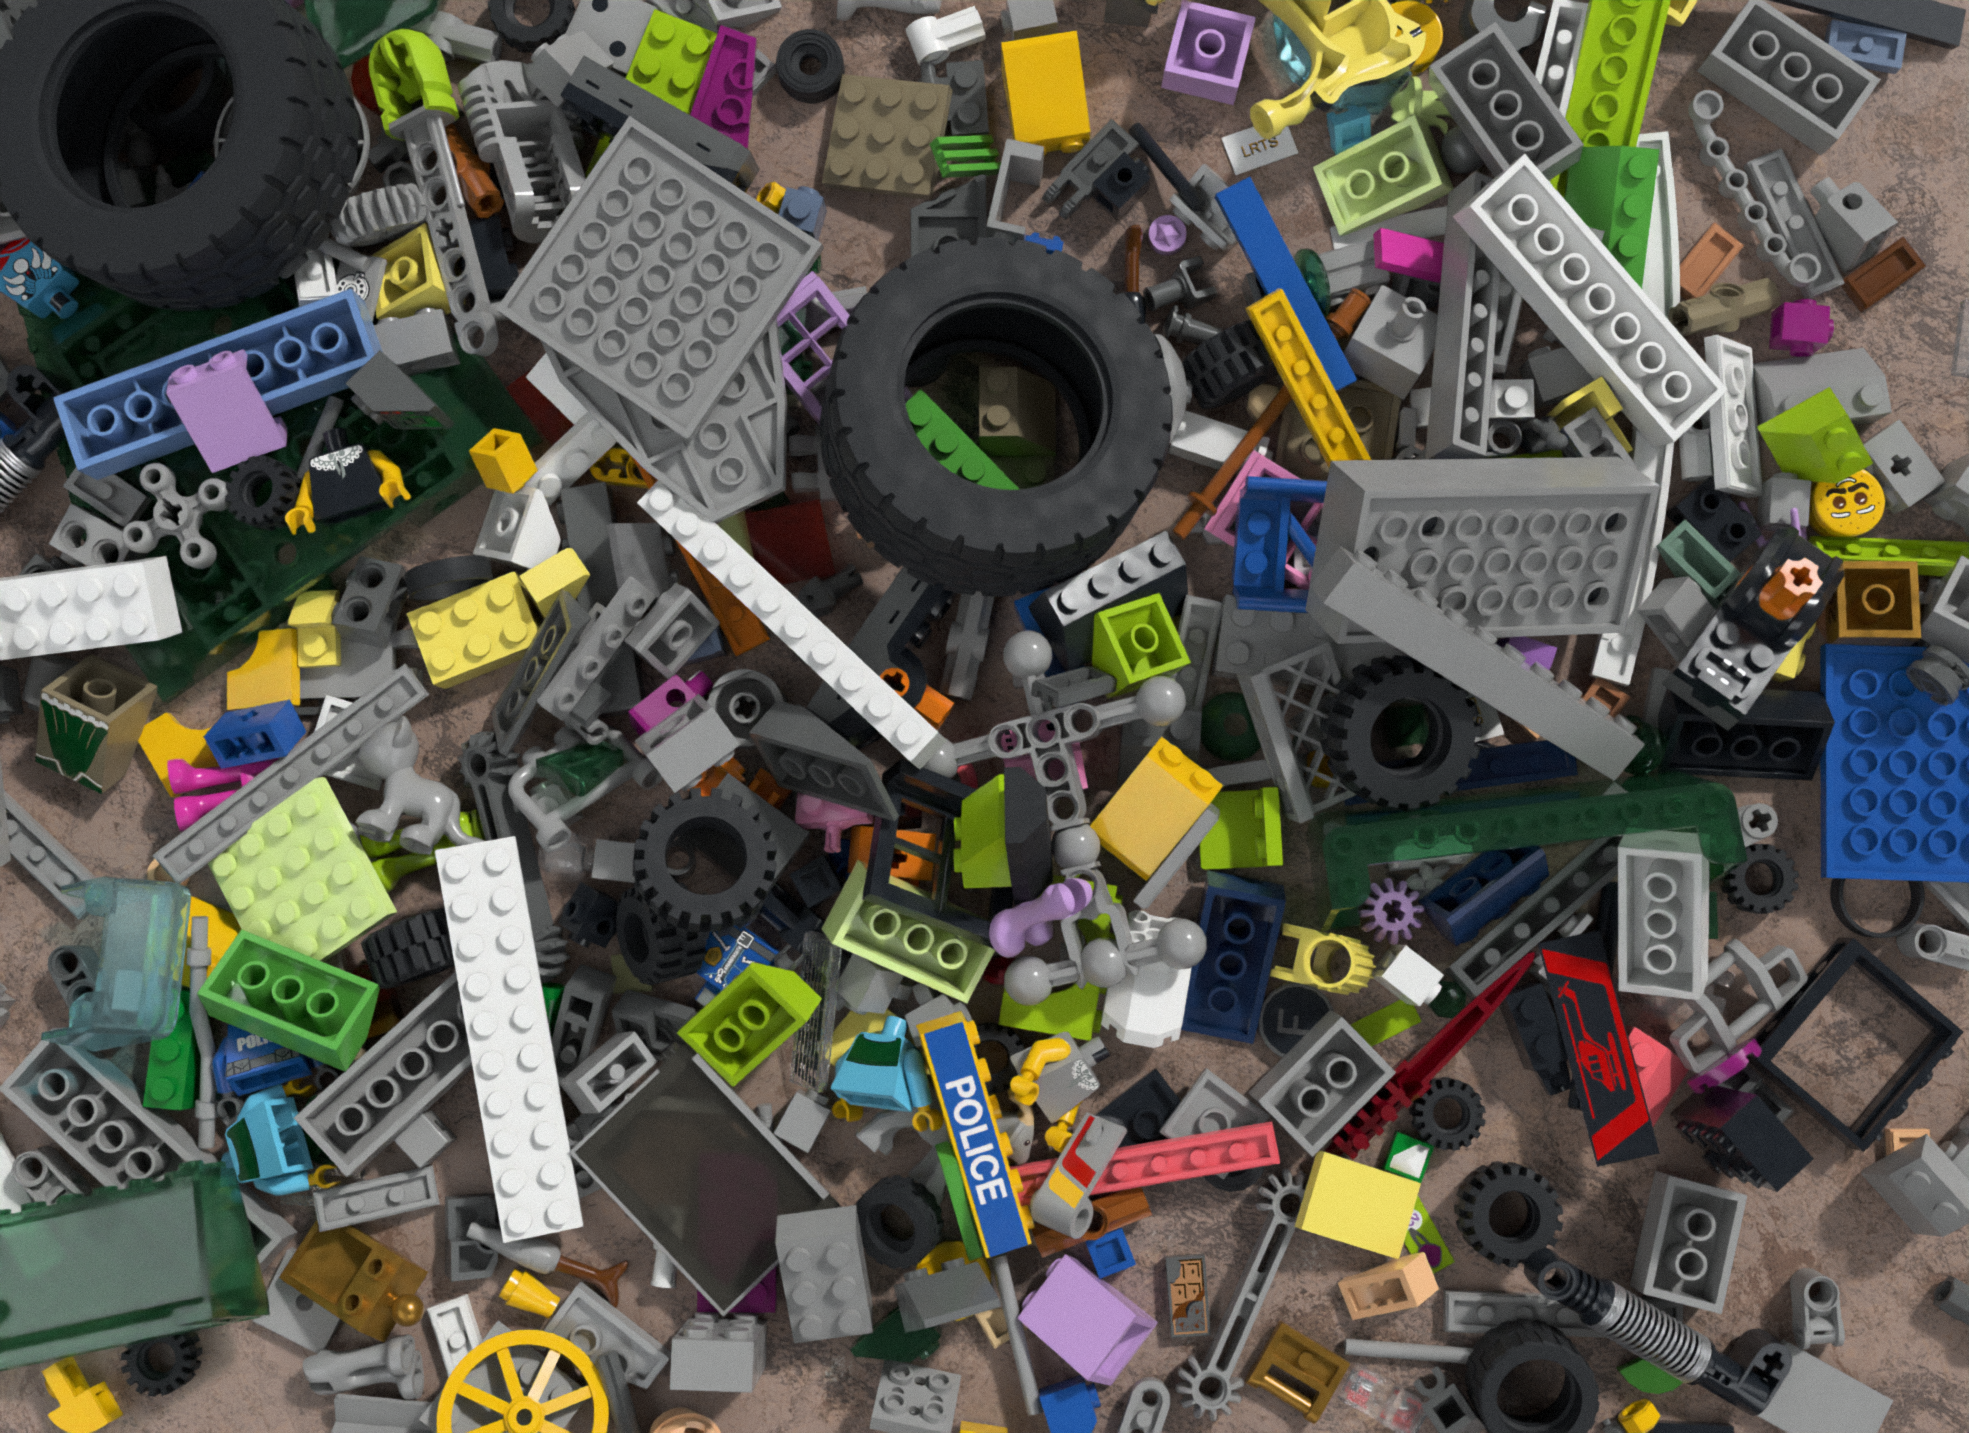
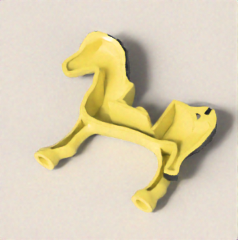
M1165 0L1145 1L1148 4L1155 6L1164 2ZM1258 0L1279 17L1301 41L1310 57L1311 72L1300 89L1280 100L1264 99L1254 104L1250 108V118L1253 126L1261 137L1270 140L1280 135L1285 127L1302 123L1305 117L1317 108L1327 113L1340 95L1350 87L1377 85L1399 78L1411 69L1421 55L1425 46L1426 32H1423L1420 25L1394 12L1387 0H1352L1329 14L1328 11L1332 0ZM1397 28L1401 30L1402 35H1400L1399 37H1395Z

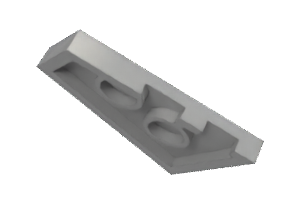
M580 1282L543 1330L572 1342L590 1358L595 1367H597L596 1359L598 1355L615 1350L618 1353L626 1382L645 1389L651 1385L671 1358L670 1350L583 1282ZM532 1345V1347L542 1351L550 1350L546 1347Z

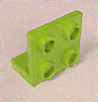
M1278 787L1218 792L1211 803L1220 810L1219 820L1199 844L1201 869L1274 867L1283 865Z

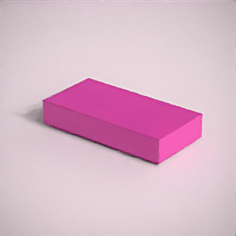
M1380 228L1373 234L1375 268L1432 282H1441L1444 243L1385 228Z

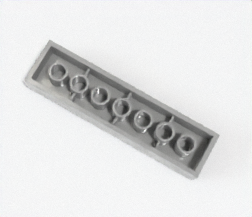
M73 1027L51 1029L0 1086V1091L229 1300L246 1292L298 1232L245 1183H240L234 1173L227 1172L223 1168L222 1162L207 1149L199 1148L198 1141L161 1108L143 1107L145 1092L102 1053L89 1046L83 1036Z

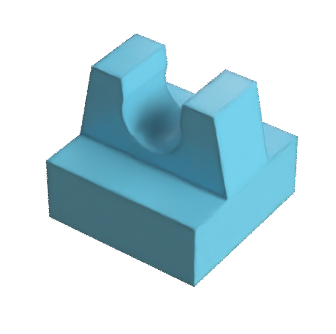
M1354 104L1348 106V111L1336 115L1333 111L1326 114L1330 144L1335 155L1371 137L1370 113L1365 106L1358 108Z

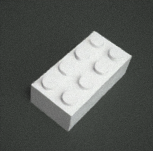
M1635 828L1626 829L1618 846L1619 991L1701 1000L1708 980L1709 834Z

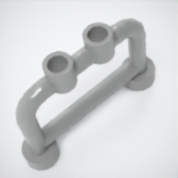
M607 725L608 732H603L600 728L598 729L606 735L605 739L628 762L547 815L524 791L525 784L534 777L543 778L553 770L554 765L564 758L577 757L583 752L588 742L579 732L565 726L554 736L556 746L546 752L540 746H533L522 756L524 766L512 775L508 784V794L513 803L537 828L536 840L546 852H555L569 841L571 830L563 822L629 779L633 778L644 790L654 788L663 780L650 760L645 758L621 731L615 727Z

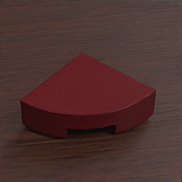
M1001 955L992 956L981 978L992 984L1004 985V975L1007 967L1015 960V956L1011 958Z

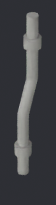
M193 916L191 947L187 948L186 965L190 966L189 1014L201 1055L200 1098L195 1101V1117L199 1118L198 1147L208 1149L215 1146V1118L219 1117L217 1105L220 1100L216 1098V1082L212 1067V1060L217 1050L207 1012L197 992L207 980V965H211L212 948L208 947V917Z

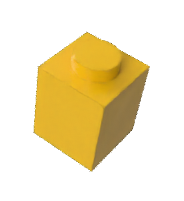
M493 428L469 450L487 488L513 494L523 488L526 481L538 471L519 433Z

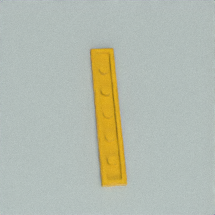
M1278 288L1245 308L1329 469L1331 461L1371 460L1283 289Z

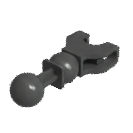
M1466 0L1458 24L1460 34L1466 42L1496 22L1520 55L1539 38L1546 14V7L1531 1L1527 7L1518 13L1515 22L1505 21L1498 16L1494 8V0ZM1459 126L1452 128L1444 136L1440 147V154L1443 163L1448 169L1458 174H1469L1483 166L1484 161Z

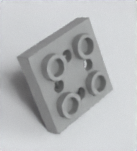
M885 1359L869 1428L888 1433H951L961 1375Z

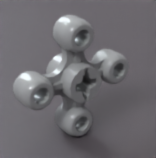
M161 463L146 465L140 473V482L144 489L154 494L158 500L153 511L154 517L145 522L133 521L128 523L122 531L123 543L128 549L136 553L145 554L156 548L161 537L174 535L181 542L180 555L187 565L196 569L210 567L216 559L217 552L215 546L200 535L199 529L202 525V515L211 510L223 511L231 505L225 502V495L230 494V491L226 489V482L217 478L207 479L201 483L195 495L182 497L176 491L177 479L175 473L169 467ZM161 475L159 482L156 483L157 477ZM219 490L218 496L213 499L215 492ZM143 533L141 540L138 542L139 535ZM201 548L200 555L196 557L197 550Z

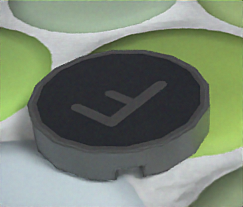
M1295 982L1284 983L1276 987L1264 998L1258 1022V1032L1269 1049L1278 1056L1284 1057L1329 1010L1334 1012V1009L1328 998L1316 987Z

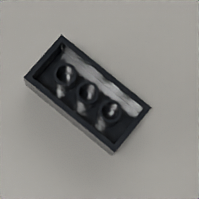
M1704 1083V1093L1695 1094L1693 1092L1670 1113L1678 1122L1675 1129L1688 1143L1693 1144L1696 1142L1705 1152L1701 1156L1703 1161L1715 1173L1719 1175L1723 1172L1730 1179L1736 1177L1744 1184L1750 1182L1758 1189L1764 1187L1778 1192L1814 1159L1758 1095L1721 1086L1708 1088Z

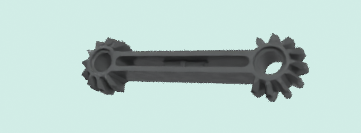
M495 731L478 732L475 735H470V739L467 742L461 743L463 754L456 757L462 766L458 774L465 776L464 787L473 789L485 840L489 841L516 836L541 983L550 982L557 975L566 971L564 962L570 958V955L565 951V945L570 941L562 938L563 927L554 926L527 818L513 803L508 794L509 781L512 775L520 769L517 765V759L521 754L514 752V748L507 755L500 754Z

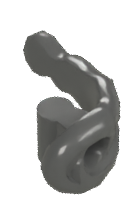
M1544 416L1542 420L1530 419L1523 422L1520 426L1522 433L1520 446L1530 455L1565 448L1568 443V438L1559 432L1556 418L1553 416Z

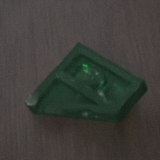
M604 740L599 744L585 743L536 759L537 774L579 797L585 796L624 765L623 750Z

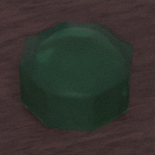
M1439 981L1438 983L1442 986L1440 992L1426 1005L1437 1017L1453 1018L1465 1007L1466 993L1457 982Z

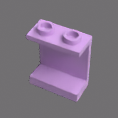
M244 349L234 353L231 351L220 352L214 355L209 362L196 367L193 365L182 366L176 369L168 379L166 394L212 473L239 464L242 461H247L249 457H258L286 446L287 427L281 416L272 417L246 370L248 356Z

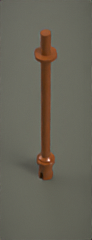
M1356 288L1350 290L1348 296L1335 313H1329L1325 318L1336 340L1348 339L1353 333L1352 326L1365 309L1371 305L1370 298ZM1285 384L1201 494L1194 491L1189 492L1187 497L1193 504L1172 530L1177 537L1185 540L1204 513L1210 516L1216 515L1218 511L1213 505L1214 500L1292 400Z

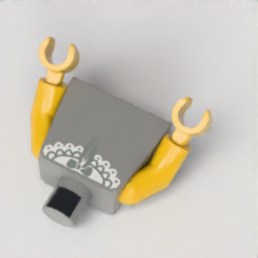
M1063 1031L1046 1040L1036 1041L1031 1047L1010 1057L1018 1073L1010 1082L1011 1090L1015 1093V1100L1026 1106H1030L1036 1101L1049 1121L1057 1123V1126L1050 1127L1047 1130L1045 1140L1048 1145L1054 1147L1055 1151L1062 1153L1073 1135L1067 1132V1129L1073 1126L1080 1104L1100 1086V1082L1092 1067L1111 1056L1099 1036L1078 1047L1070 1033Z

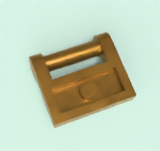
M1280 1320L1257 1361L1250 1368L1245 1383L1255 1389L1261 1387L1302 1412L1304 1419L1315 1424L1324 1412L1350 1363ZM1271 1365H1276L1317 1390L1315 1396L1309 1399L1268 1374L1267 1372Z

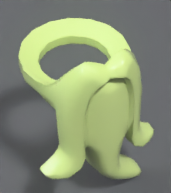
M1412 76L1407 87L1400 91L1390 102L1393 110L1391 119L1396 123L1415 114L1428 122L1429 126L1437 127L1443 134H1446L1448 130L1447 123L1438 117H1450L1452 119L1453 117L1441 101H1436L1439 98L1434 91L1422 90L1421 80L1417 76Z

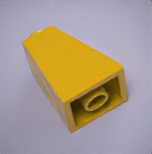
M1077 30L1002 42L1001 73L1013 140L1044 146V156L1047 152L1061 150L1063 153L1080 151L1090 141L1091 132Z
M1161 736L1090 827L1096 831L1100 845L1147 881L1209 806L1223 785L1213 778L1208 771L1202 769L1184 755L1178 747L1172 745Z

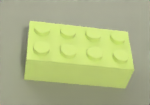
M857 860L822 927V931L830 942L962 1002L968 1003L995 949L863 900L868 864ZM890 875V884L931 899V893ZM947 901V906L988 921V919Z

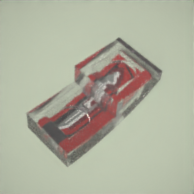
M1355 1363L1337 1397L1343 1403L1376 1419L1383 1426L1397 1433H1418L1427 1416L1421 1407L1426 1401L1358 1363Z

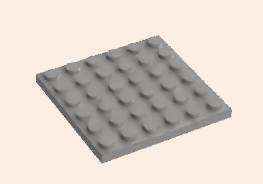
M629 116L496 310L691 442L824 247L822 243Z

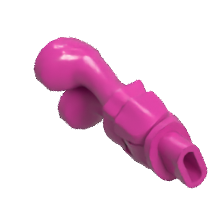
M177 758L168 760V776L171 788L175 794L188 793L197 789L241 781L243 787L279 758L223 769L220 766L194 768L184 759ZM239 789L208 795L175 798L174 810L179 830L181 832L185 831Z

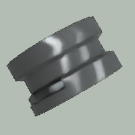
M1930 645L1922 652L1923 658L1921 660H1915L1907 667L1906 674L1911 683L1921 693L1925 690L1932 694L1930 700L1944 706L1952 705L1958 699V692L1964 691L1969 687V668L1949 650L1941 646Z

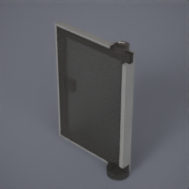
M675 1041L658 1057L663 1064L576 1144L569 1153L724 1317L779 1264L775 1244L778 1215L842 1206L688 1043L685 1042L680 1046Z

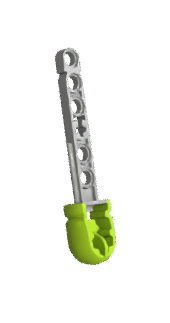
M409 29L395 30L386 34L375 43L369 58L370 77L379 110L383 112L381 119L385 134L392 139L406 141L416 183L426 204L425 217L432 237L450 310L458 320L454 325L459 344L466 353L482 357L489 356L497 348L499 337L493 313H489L490 301L444 128L459 118L455 99L451 97L453 92L445 61L439 47L423 33ZM422 98L424 105L412 111L411 104ZM432 151H435L437 154L436 165L431 170H428L426 164L427 157ZM445 186L446 199L438 206L436 193L440 187ZM463 257L465 260V270L457 277L454 266L457 259ZM472 292L475 297L474 307L469 312H466L464 309V299ZM482 328L484 342L479 348H476L473 343V337L475 332Z

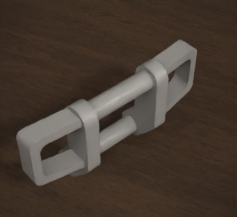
M1732 939L1723 946L1724 952L1708 964V980L1705 988L1735 964L1744 972L1759 1001L1727 1026L1715 1004L1704 993L1701 1000L1681 998L1695 1012L1670 1035L1669 1040L1686 1069L1696 1073L1702 1072L1736 1047V1040L1768 1013H1776L1807 983L1808 977L1791 948L1777 945L1758 959L1737 939ZM1784 960L1790 971V977L1777 989L1768 970ZM1703 1026L1713 1045L1694 1058L1687 1046V1042Z

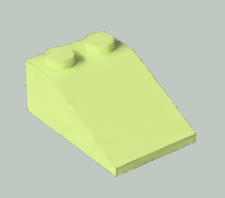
M1415 114L1313 167L1340 236L1418 209L1449 194L1454 189L1428 122Z

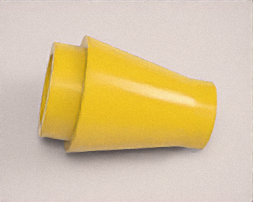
M516 1268L513 1269L499 1293V1297L506 1300L505 1305L539 1314L547 1319L551 1317L561 1299L526 1269L522 1272Z

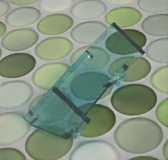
M104 876L62 886L61 894L84 900L86 909L91 915L104 917L95 991L82 994L71 1005L69 1010V1027L42 1032L41 1040L90 1051H99L160 1040L169 1036L175 1028L178 1018L191 905L189 889L184 885L170 881Z

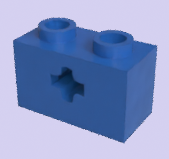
M289 699L225 712L203 737L220 768L223 769L287 756L307 731Z

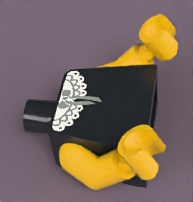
M344 428L331 429L323 433L327 453L309 459V470L304 473L295 508L286 514L285 521L292 535L297 534L296 530L301 525H305L308 533H312L316 529L312 520L313 517L322 525L331 527L397 507V496L402 495L407 501L411 498V495L404 487L400 468L379 450H371L363 443L350 445L346 429Z

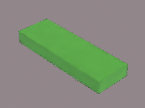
M948 1141L936 1144V1152L968 1259L971 1261L982 1257L983 1250L952 1145Z

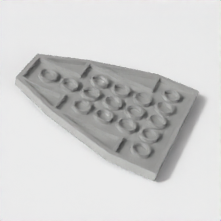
M777 317L691 442L541 341L560 383L648 473L712 522L717 524L786 490L787 396Z

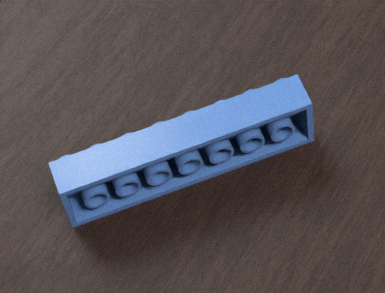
M348 289L53 397L77 470L99 480L194 445L193 439L166 394L168 379L176 369L185 365H193L194 367L209 362L214 355L223 351L234 353L242 349L245 350L248 356L246 370L272 416L349 388L346 382L379 350L382 351L365 301L354 290Z

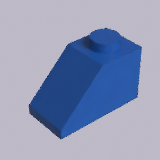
M1078 1375L1039 1389V1398L1051 1433H1092L1097 1422L1095 1408L1101 1407L1094 1383L1087 1385L1085 1378L1082 1375Z

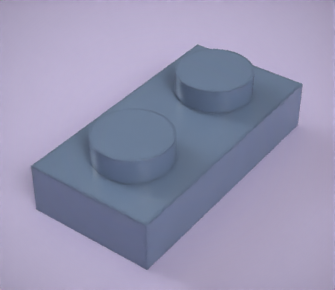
M1832 19L1827 25L1824 42L1864 69L1896 74L1902 67L1907 33Z

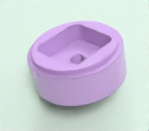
M1163 215L1153 221L1149 229L1148 241L1151 248L1158 254L1166 256L1179 252L1186 240V227L1175 216Z

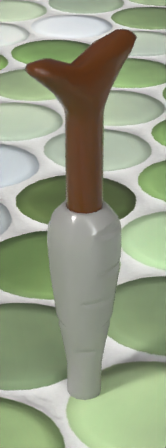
M474 1222L471 1223L466 1237L485 1244L503 1256L535 1272L548 1274L557 1270L592 1283L606 1296L613 1307L616 1308L618 1306L619 1291L617 1280L626 1272L629 1265L628 1260L601 1270L562 1256L558 1246L549 1241L531 1237L503 1243L501 1230L488 1228Z

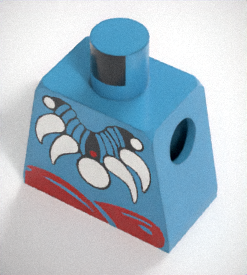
M28 238L11 241L0 252V292L41 319L46 318L52 311L63 319L72 316L76 312L78 302L70 293L78 286L79 279L72 269L49 257Z

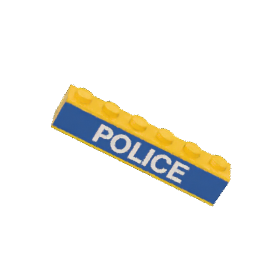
M962 1011L917 1024V1032L985 1257H993L1032 1244L1028 1230L1035 1228L1028 1205H1020L1017 1193L1023 1192L1024 1189L1017 1168L1010 1170L1007 1156L1013 1155V1151L1006 1131L999 1133L996 1119L1002 1118V1113L996 1095L988 1096L985 1082L991 1081V1076L985 1058L978 1059L974 1045L981 1042L974 1020L967 1022Z

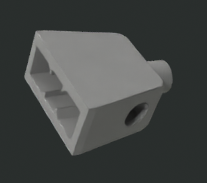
M1827 177L1816 184L1810 191L1821 205L1815 216L1816 223L1831 255L1844 274L1874 257L1898 223L1859 182H1853L1840 190L1832 179Z

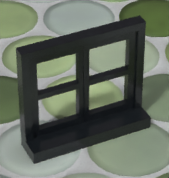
M901 759L882 774L881 781L898 815L900 814L902 802L942 818L938 853L896 837L899 816L895 821L876 816L862 899L993 948L989 938L990 924L994 916L1005 909H1012V887H992L988 921L947 906L951 871H954L953 856L956 842L954 817L962 816V800L977 789L924 767L919 770L911 762ZM894 848L936 864L931 899L889 883Z

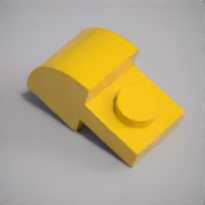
M72 1355L41 1371L46 1379L45 1386L48 1393L54 1399H57L61 1405L47 1415L62 1430L70 1433H90L124 1415L106 1382L103 1381L90 1388Z

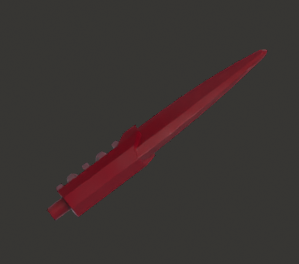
M1535 952L1526 954L1447 1022L1407 1061L1401 1059L1394 1065L1392 1069L1396 1073L1331 1138L1333 1142L1324 1152L1339 1157L1346 1153L1354 1160L1361 1149L1366 1150L1371 1145L1369 1141L1376 1134L1380 1136L1384 1132L1383 1127L1389 1121L1394 1122L1398 1118L1397 1113L1403 1106L1408 1108L1412 1101L1422 1097L1432 1087L1429 1082L1460 1051L1506 998L1533 962Z

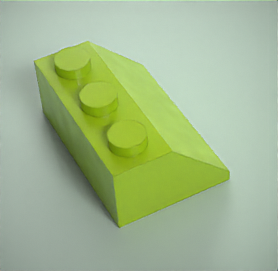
M752 962L684 1024L677 1034L734 1087L808 1021L822 998L794 971Z

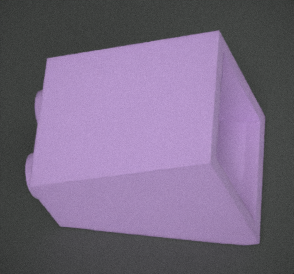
M1065 1254L1062 1259L1058 1258L1050 1265L1046 1272L1047 1279L1040 1289L1032 1291L1026 1297L1022 1304L1023 1311L1017 1319L1087 1381L1111 1386L1158 1322L1104 1279H1099V1276L1081 1261Z

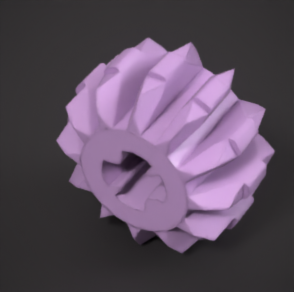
M1390 878L1383 879V891L1376 883H1371L1368 887L1374 898L1367 895H1360L1359 897L1361 903L1368 905V910L1356 912L1357 917H1369L1370 919L1361 927L1363 932H1369L1377 927L1373 940L1381 942L1387 933V939L1391 945L1398 943V932L1405 940H1410L1413 936L1407 926L1410 925L1415 928H1421L1422 926L1420 920L1413 918V913L1424 912V906H1412L1411 902L1419 897V893L1412 891L1404 895L1407 889V882L1400 881L1394 889ZM1392 902H1394L1393 909L1398 912V917L1389 918L1388 922L1386 920L1387 913L1382 909L1384 905H1392Z

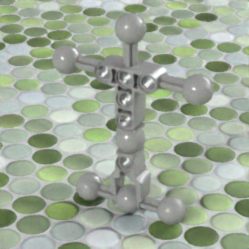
M1032 630L1020 631L1014 634L1006 642L1003 651V661L1007 670L1014 677L1022 679L1031 716L1001 723L985 736L954 744L946 739L947 742L923 766L926 769L952 779L959 766L993 757L1018 759L1031 755L1037 781L1046 788L1049 820L1054 825L1050 826V831H1055L1051 840V853L1055 862L1064 869L1060 870L1061 875L1066 874L1067 879L1078 878L1081 874H1086L1094 882L1092 898L1087 907L1061 921V929L1070 959L1046 964L1042 959L1034 956H1021L1013 960L1007 967L1004 975V987L1008 995L1016 1003L1024 1006H1035L1043 1002L1050 995L1052 987L1075 982L1080 989H1083L1087 982L1100 988H1110L1119 984L1126 977L1127 972L1138 976L1140 966L1160 961L1175 969H1189L1196 966L1203 959L1207 949L1203 930L1195 922L1187 919H1174L1167 922L1159 930L1157 938L1136 943L1132 942L1125 908L1120 903H1113L1105 878L1097 869L1098 866H1101L1100 861L1096 862L1100 852V840L1096 831L1087 824L1090 823L1089 818H1084L1086 801L1071 745L1099 736L1104 728L1138 719H1143L1148 724L1157 727L1168 726L1176 722L1183 714L1186 705L1185 693L1181 685L1172 678L1156 676L1146 680L1138 689L1136 696L1098 706L1076 703L1053 709L1052 703L1043 701L1042 696L1036 698L1031 695L1032 682L1045 678L1044 673L1049 668L1052 660V649L1048 640L1040 633ZM1088 710L1093 717V725L1088 731L1082 733L1077 729L1075 720L1080 712ZM1049 720L1055 727V735L1050 741L1043 742L1038 735V729L1042 722ZM1012 730L1017 736V745L1014 750L1006 752L1001 745V738L1005 732ZM1056 758L1060 759L1065 766L1064 775L1057 781L1053 780L1048 774V765ZM1065 796L1073 801L1075 809L1073 815L1068 819L1062 818L1057 811L1058 802ZM1107 913L1110 916L1116 940L1109 937L1096 938L1083 948L1078 926L1079 919L1095 920L1100 914Z

